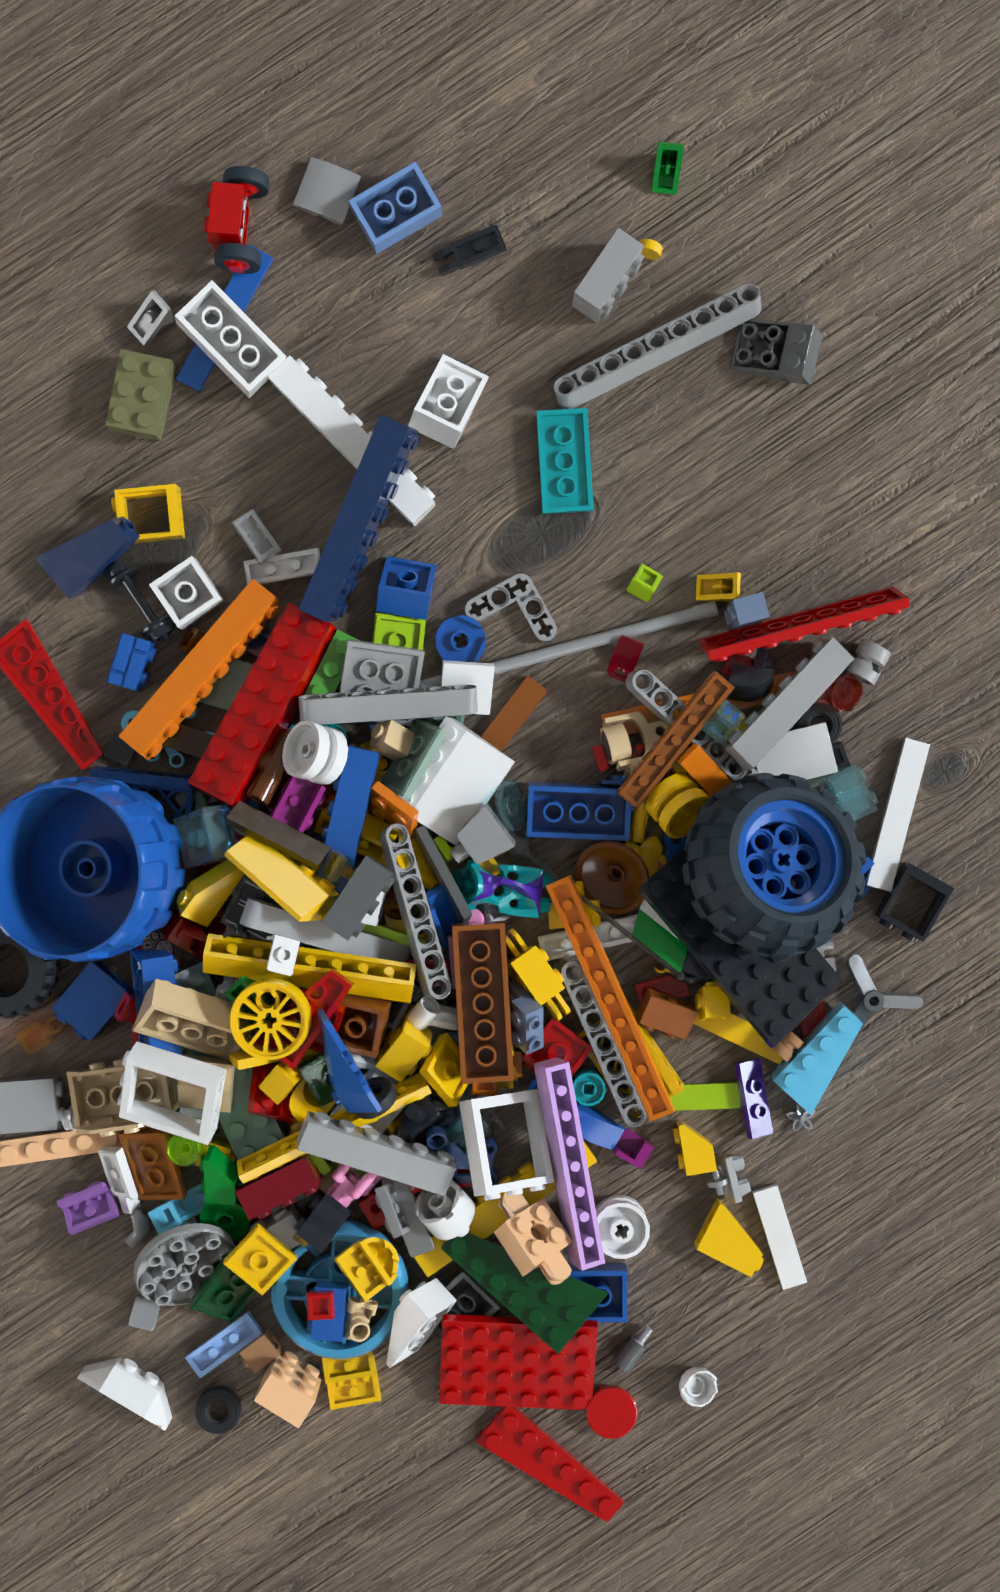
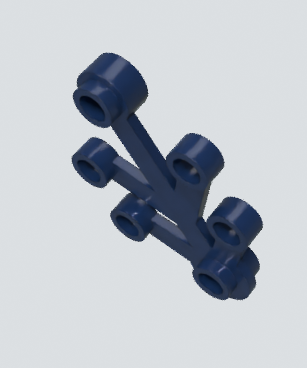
M434 1125L430 1127L426 1132L428 1147L434 1150L443 1148L455 1158L456 1169L470 1170L467 1148L465 1153L449 1140L445 1129L441 1126ZM487 1138L485 1139L486 1147L492 1146L491 1148H486L492 1185H497L500 1176L498 1170L493 1167L497 1145L494 1139ZM456 1170L452 1180L455 1183H472L471 1173L458 1174Z

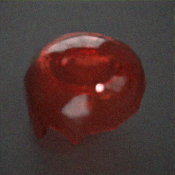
M847 673L840 674L825 690L826 701L830 707L839 713L841 711L851 712L863 696L862 683L856 676Z

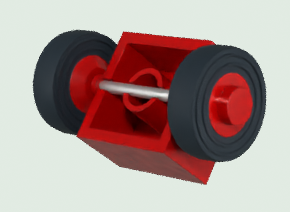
M247 166L229 167L224 171L222 183L213 182L212 192H207V208H210L209 216L204 218V232L208 233V243L212 244L215 253V265L227 272L252 274L258 272L261 266L260 252L246 245L250 214L248 199L262 198L269 191V177L258 169Z

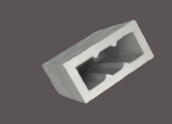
M59 1075L0 1079V1134L59 1129L62 1126L61 1119H63V1111L65 1110V1107L61 1106L64 1084L60 1081Z

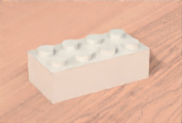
M213 281L209 282L175 315L176 324L248 398L269 380L268 376L286 359V355Z

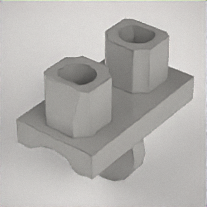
M715 1155L717 1171L712 1172L713 1178L707 1181L708 1187L716 1188L717 1195H723L726 1201L742 1202V1196L751 1192L749 1181L746 1178L737 1179L736 1171L745 1168L743 1157L740 1155Z

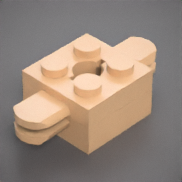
M506 1191L499 1198L498 1205L508 1220L494 1232L523 1277L539 1267L550 1284L558 1285L569 1277L572 1270L561 1252L573 1242L544 1198L530 1206L522 1194L508 1196Z

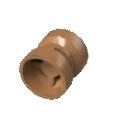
M791 1031L772 1049L788 1063L793 1058V1049L800 1050L805 1043Z

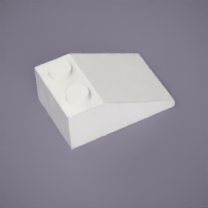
M443 354L414 408L408 426L455 449L489 376Z
M437 1278L428 1283L423 1281L414 1291L409 1289L399 1298L401 1303L394 1311L386 1364L389 1368L420 1350L442 1321L443 1314H447L457 1301Z

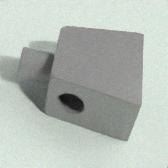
M485 803L457 831L456 837L461 843L450 850L458 863L471 856L476 864H480L512 849L515 846V840L488 803Z

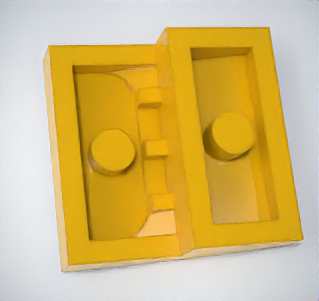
M373 1351L351 1359L322 1358L330 1410L382 1401Z

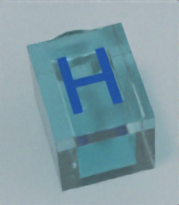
M725 699L703 726L702 730L719 744L723 745L738 728L746 715Z

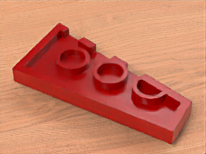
M332 968L303 993L309 1002L312 1014L309 1034L295 1052L279 1060L293 1070L297 1067L321 1032L317 1010L322 1008L328 1019H330L354 985L353 982ZM293 1002L284 1012L297 1007L296 1003ZM300 1012L288 1015L285 1019L301 1021ZM274 1018L271 1021V1024H273L277 1019ZM283 1025L295 1036L299 1034V1027ZM262 1032L256 1040V1043L264 1046L265 1032ZM279 1032L283 1045L292 1043L291 1040ZM271 1033L269 1047L278 1048Z

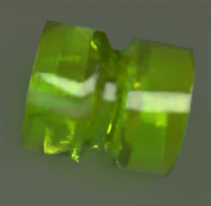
M173 1135L168 1142L167 1153L175 1164L188 1166L207 1153L209 1144L206 1145Z

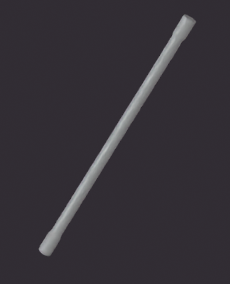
M711 601L683 611L491 662V664L495 666L494 675L617 642L621 635L632 638L683 623L718 616V610L715 601ZM442 675L420 680L421 687L441 686Z

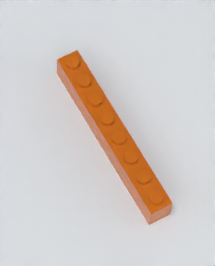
M252 579L120 733L119 737L147 760L155 757L161 751L162 744L166 739L176 734L179 724L184 718L193 714L196 709L195 705L201 698H205L210 694L213 689L212 685L218 678H222L227 674L229 665L235 658L238 659L244 654L247 644L261 634L264 624L277 615L281 606L279 600Z

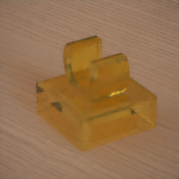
M333 850L322 874L327 880L337 883L340 875L351 879L355 869L346 864L347 858L343 853Z

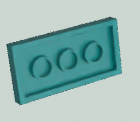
M588 408L536 411L542 515L593 512Z

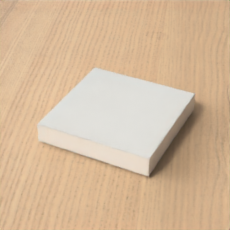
M443 660L441 686L476 685L478 712L475 714L490 715L495 666L491 663Z

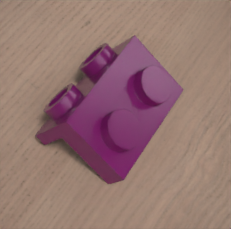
M290 776L270 816L303 833L304 830H308L314 819L312 815L316 807H320L326 796L324 793L326 787L307 779L303 780Z

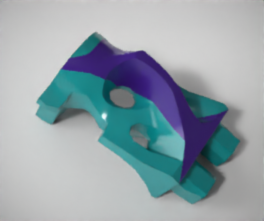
M468 860L465 868L454 869L453 871L454 880L470 910H474L478 904L490 903L496 906V912L520 917L539 918L540 913L550 911V899L541 896L542 888H546L547 884L552 883L554 877L544 873V869L498 864L497 869L500 870V876H495L486 872L475 861ZM515 872L518 877L511 880L507 877V874ZM497 886H502L503 889L495 896L494 889ZM515 899L517 905L515 907H510V901Z

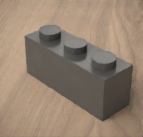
M365 856L321 923L347 941L351 936L357 938L365 926L361 922L365 915L369 914L371 916L380 902L376 899L381 891L386 894L395 880L391 878L394 872L370 856Z

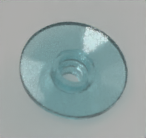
M510 780L500 783L496 791V811L505 828L510 831H518L524 827L527 820L526 799L518 784Z

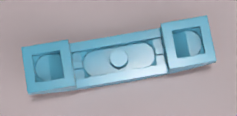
M201 1183L187 1189L188 1194L183 1200H167L148 1212L159 1235L201 1213L202 1206L205 1203V1192H201Z

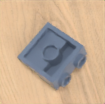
M513 980L508 982L512 1029L511 1039L513 1044L527 1055L544 1047L543 1007L518 982Z

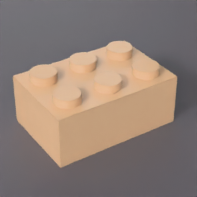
M281 1350L280 1355L272 1361L265 1372L254 1401L299 1428L316 1402L323 1376L316 1367L310 1364L306 1366L298 1361V1357L295 1354Z

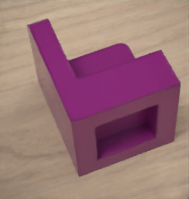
M626 1128L613 1152L641 1170L654 1147L650 1141Z

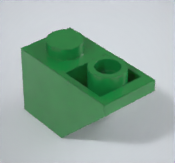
M209 1145L206 1155H202L200 1160V1171H204L201 1192H205V1203L236 1206L238 1197L235 1192L242 1185L238 1177L237 1165L216 1146Z

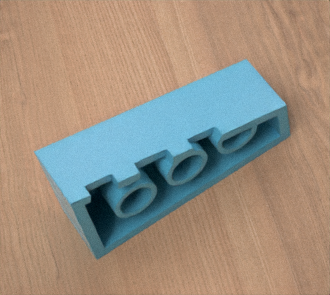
M839 1001L825 1018L814 1027L812 1032L802 1040L805 1045L800 1050H793V1058L788 1063L783 1060L770 1074L773 1081L810 1115L815 1110L863 1023Z

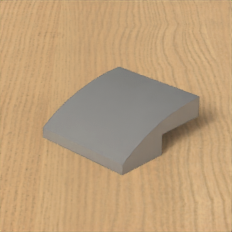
M311 157L292 206L315 217L319 215L341 226L350 206L348 200L353 198L361 176L337 165Z

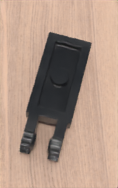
M493 225L450 243V246L436 251L432 254L434 261H440L453 254L456 261L443 265L438 269L440 276H445L455 272L457 269H464L505 252L507 248L498 226Z

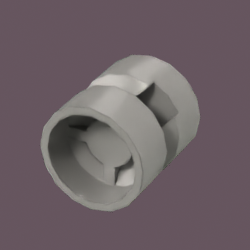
M861 639L855 650L857 656L844 671L858 681L874 686L881 674L879 668L885 667L891 653L872 641Z

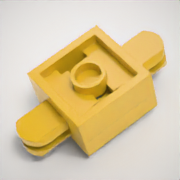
M511 928L508 930L511 940L505 935L506 949L511 955V958L507 960L509 976L512 980L518 982L540 1005L544 1004L557 1021L561 1020L563 1017L559 1009L565 1015L571 1012L559 992L565 989L562 984L564 981L562 975L556 968L552 970L547 962L549 957L543 948H537L536 945L527 947L517 931Z

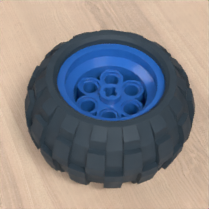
M756 773L728 784L703 804L698 811L694 825L689 829L685 841L684 851H687L688 862L682 868L685 886H691L695 901L691 902L696 913L700 918L706 917L714 925L713 933L729 944L737 943L743 947V951L765 957L771 955L789 957L824 945L848 924L855 912L852 910L854 904L859 902L863 895L866 879H864V875L861 873V866L867 860L864 844L858 843L853 831L857 825L848 811L842 812L835 804L836 797L821 786L810 787L809 783L805 782V778L784 773L779 776L771 773ZM755 839L761 843V849L755 845ZM749 863L754 866L755 874L749 870ZM790 879L795 881V889L791 886ZM767 883L770 884L773 889L772 894L769 893L766 888Z

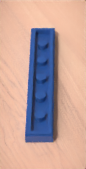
M257 248L255 249L261 254L259 271L252 274L234 273L224 291L243 312L247 309L273 262V257ZM195 343L176 379L200 393L215 363Z

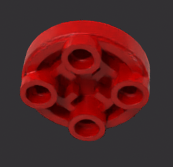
M600 1385L593 1393V1397L587 1405V1421L591 1429L599 1436L608 1439L620 1438L630 1432L636 1423L637 1407L635 1400L622 1387Z

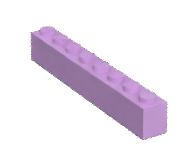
M556 1057L534 1063L562 1223L573 1241L567 1247L569 1262L583 1271L605 1264L570 1064L568 1061Z

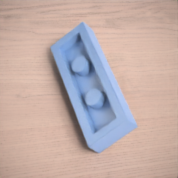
M248 1310L188 1353L185 1359L198 1377L201 1378L260 1336L263 1330Z

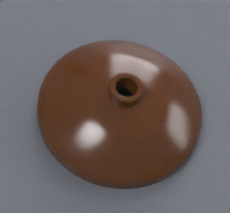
M601 841L589 846L579 857L575 869L576 881H582L584 885L585 900H599L600 911L608 914L628 913L637 908L644 900L636 889L649 878L647 867L639 854L623 843ZM615 868L619 869L621 874L616 873Z

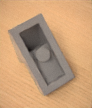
M153 290L127 325V328L143 346L150 344L162 326L174 322L172 309Z

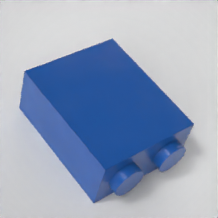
M99 960L90 961L51 1009L56 1012L55 1016L57 1019L65 1024H71L75 1028L74 1032L80 1038L92 1041L114 1017L113 1014L125 991L133 994V989Z

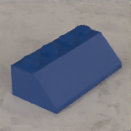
M130 950L137 1015L145 994L155 979L166 980L179 986L178 982H175L174 974L178 972L177 960L167 950ZM138 1033L140 1043L182 1055L183 1046Z

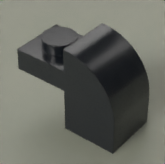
M763 647L757 648L753 666L732 665L728 682L735 688L728 695V699L751 702L762 699L769 694L774 685V669H771L772 658H768V649Z

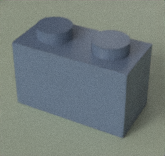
M763 592L734 599L726 605L727 609L724 610L727 625L731 624L732 629L759 623L770 617Z

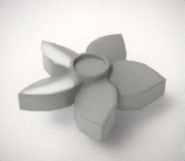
M797 1103L796 1112L790 1111L785 1114L790 1120H793V1132L800 1130L802 1126L813 1130L812 1122L809 1118L813 1117L816 1112L815 1110L810 1115Z

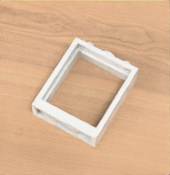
M136 1042L131 1051H126L122 1061L125 1071L120 1079V1086H123V1089L117 1101V1105L120 1106L119 1117L208 1145L217 1129L227 1069ZM138 1068L206 1088L202 1120L134 1099Z
M538 1089L459 1102L474 1197L484 1196L485 1200L501 1198V1192L507 1191L508 1196L523 1194L522 1188L529 1187L530 1192L544 1190L545 1184L554 1182ZM523 1102L536 1177L492 1185L480 1109Z

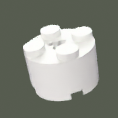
M452 1180L445 1196L423 1190L416 1200L415 1213L421 1223L437 1239L449 1240L457 1236L463 1237L469 1232V1225L475 1214V1203Z

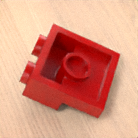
M552 1016L543 1028L544 1047L527 1055L523 1053L522 1059L525 1060L523 1065L535 1073L534 1063L558 1057L569 1062L571 1075L573 1076L593 1048L591 1044Z
M269 1063L253 1067L247 1113L287 1123L297 1122L291 1114L289 1107L290 1097L295 1088L277 1105L258 1087L276 1065Z

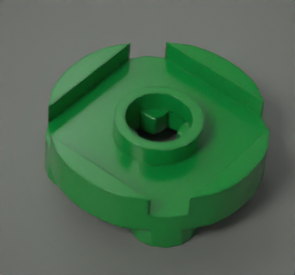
M239 1199L236 1206L204 1203L200 1213L201 1223L214 1225L225 1230L232 1237L233 1241L243 1237L250 1227L251 1220L248 1219ZM221 1216H228V1217H230L231 1220H229V1219H224V1220H222V1219H221Z

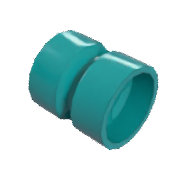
M590 1067L581 1068L572 1076L576 1101L585 1106H594L600 1103L606 1092L601 1074Z

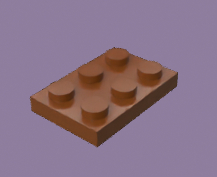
M140 1128V1131L130 1134H124V1130H121L118 1137L138 1193V1200H183L188 1193L170 1134L155 1128Z

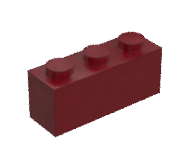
M307 1153L303 1157H298L285 1163L280 1168H275L259 1178L239 1186L235 1193L248 1219L251 1220L257 1217L260 1220L272 1213L271 1209L279 1205L281 1208L287 1207L295 1202V1197L304 1194L306 1197L316 1192L322 1178L310 1154Z

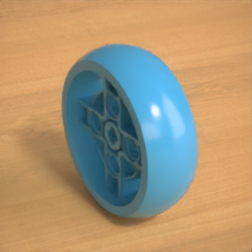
M346 1219L331 1240V1252L318 1257L306 1271L293 1268L298 1259L308 1250L301 1244L291 1249L297 1254V1260L271 1286V1299L275 1316L281 1328L300 1348L323 1358L351 1359L375 1350L391 1336L394 1311L401 1303L399 1298L409 1290L407 1270L397 1249L399 1262L396 1279L390 1286H385L370 1298L378 1302L377 1308L387 1310L381 1319L370 1327V1335L366 1340L355 1342L345 1337L342 1342L311 1339L312 1330H307V1323L301 1318L292 1303V1300L304 1301L307 1308L306 1294L307 1291H310L308 1287L310 1282H317V1280L349 1282L337 1266L334 1258L357 1240L377 1237L387 1240L394 1246L377 1229L374 1230L373 1227L362 1222ZM349 1282L348 1298L356 1297L361 1299Z

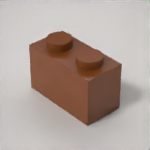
M647 987L635 1014L643 1028L650 1031L657 1029L663 1031L666 1036L672 1039L680 1037L686 1040L698 1011L694 1003Z

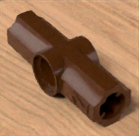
M290 728L282 729L271 751L264 753L260 760L259 772L247 792V796L258 804L268 806L280 782H284L289 776L283 766L282 754L286 738L292 730Z

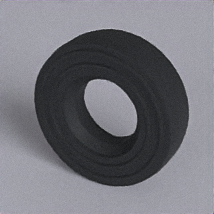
M814 703L796 722V729L809 726L811 719L815 716H823L828 721V733L831 745H833L839 739L842 732L841 716L834 707L828 704Z
M379 1076L367 1080L374 1094L381 1093L377 1100L383 1110L378 1113H355L358 1117L373 1119L381 1116L393 1106L397 1098V1092L393 1083L386 1077Z
M213 1386L205 1390L199 1397L195 1408L196 1419L199 1425L205 1431L212 1434H223L233 1429L237 1425L242 1413V1404L239 1396L234 1390L226 1386ZM214 1401H223L228 1406L227 1416L222 1419L212 1417L209 1412L210 1404Z

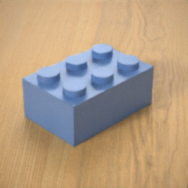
M416 161L348 200L351 212L376 254L442 217V206Z

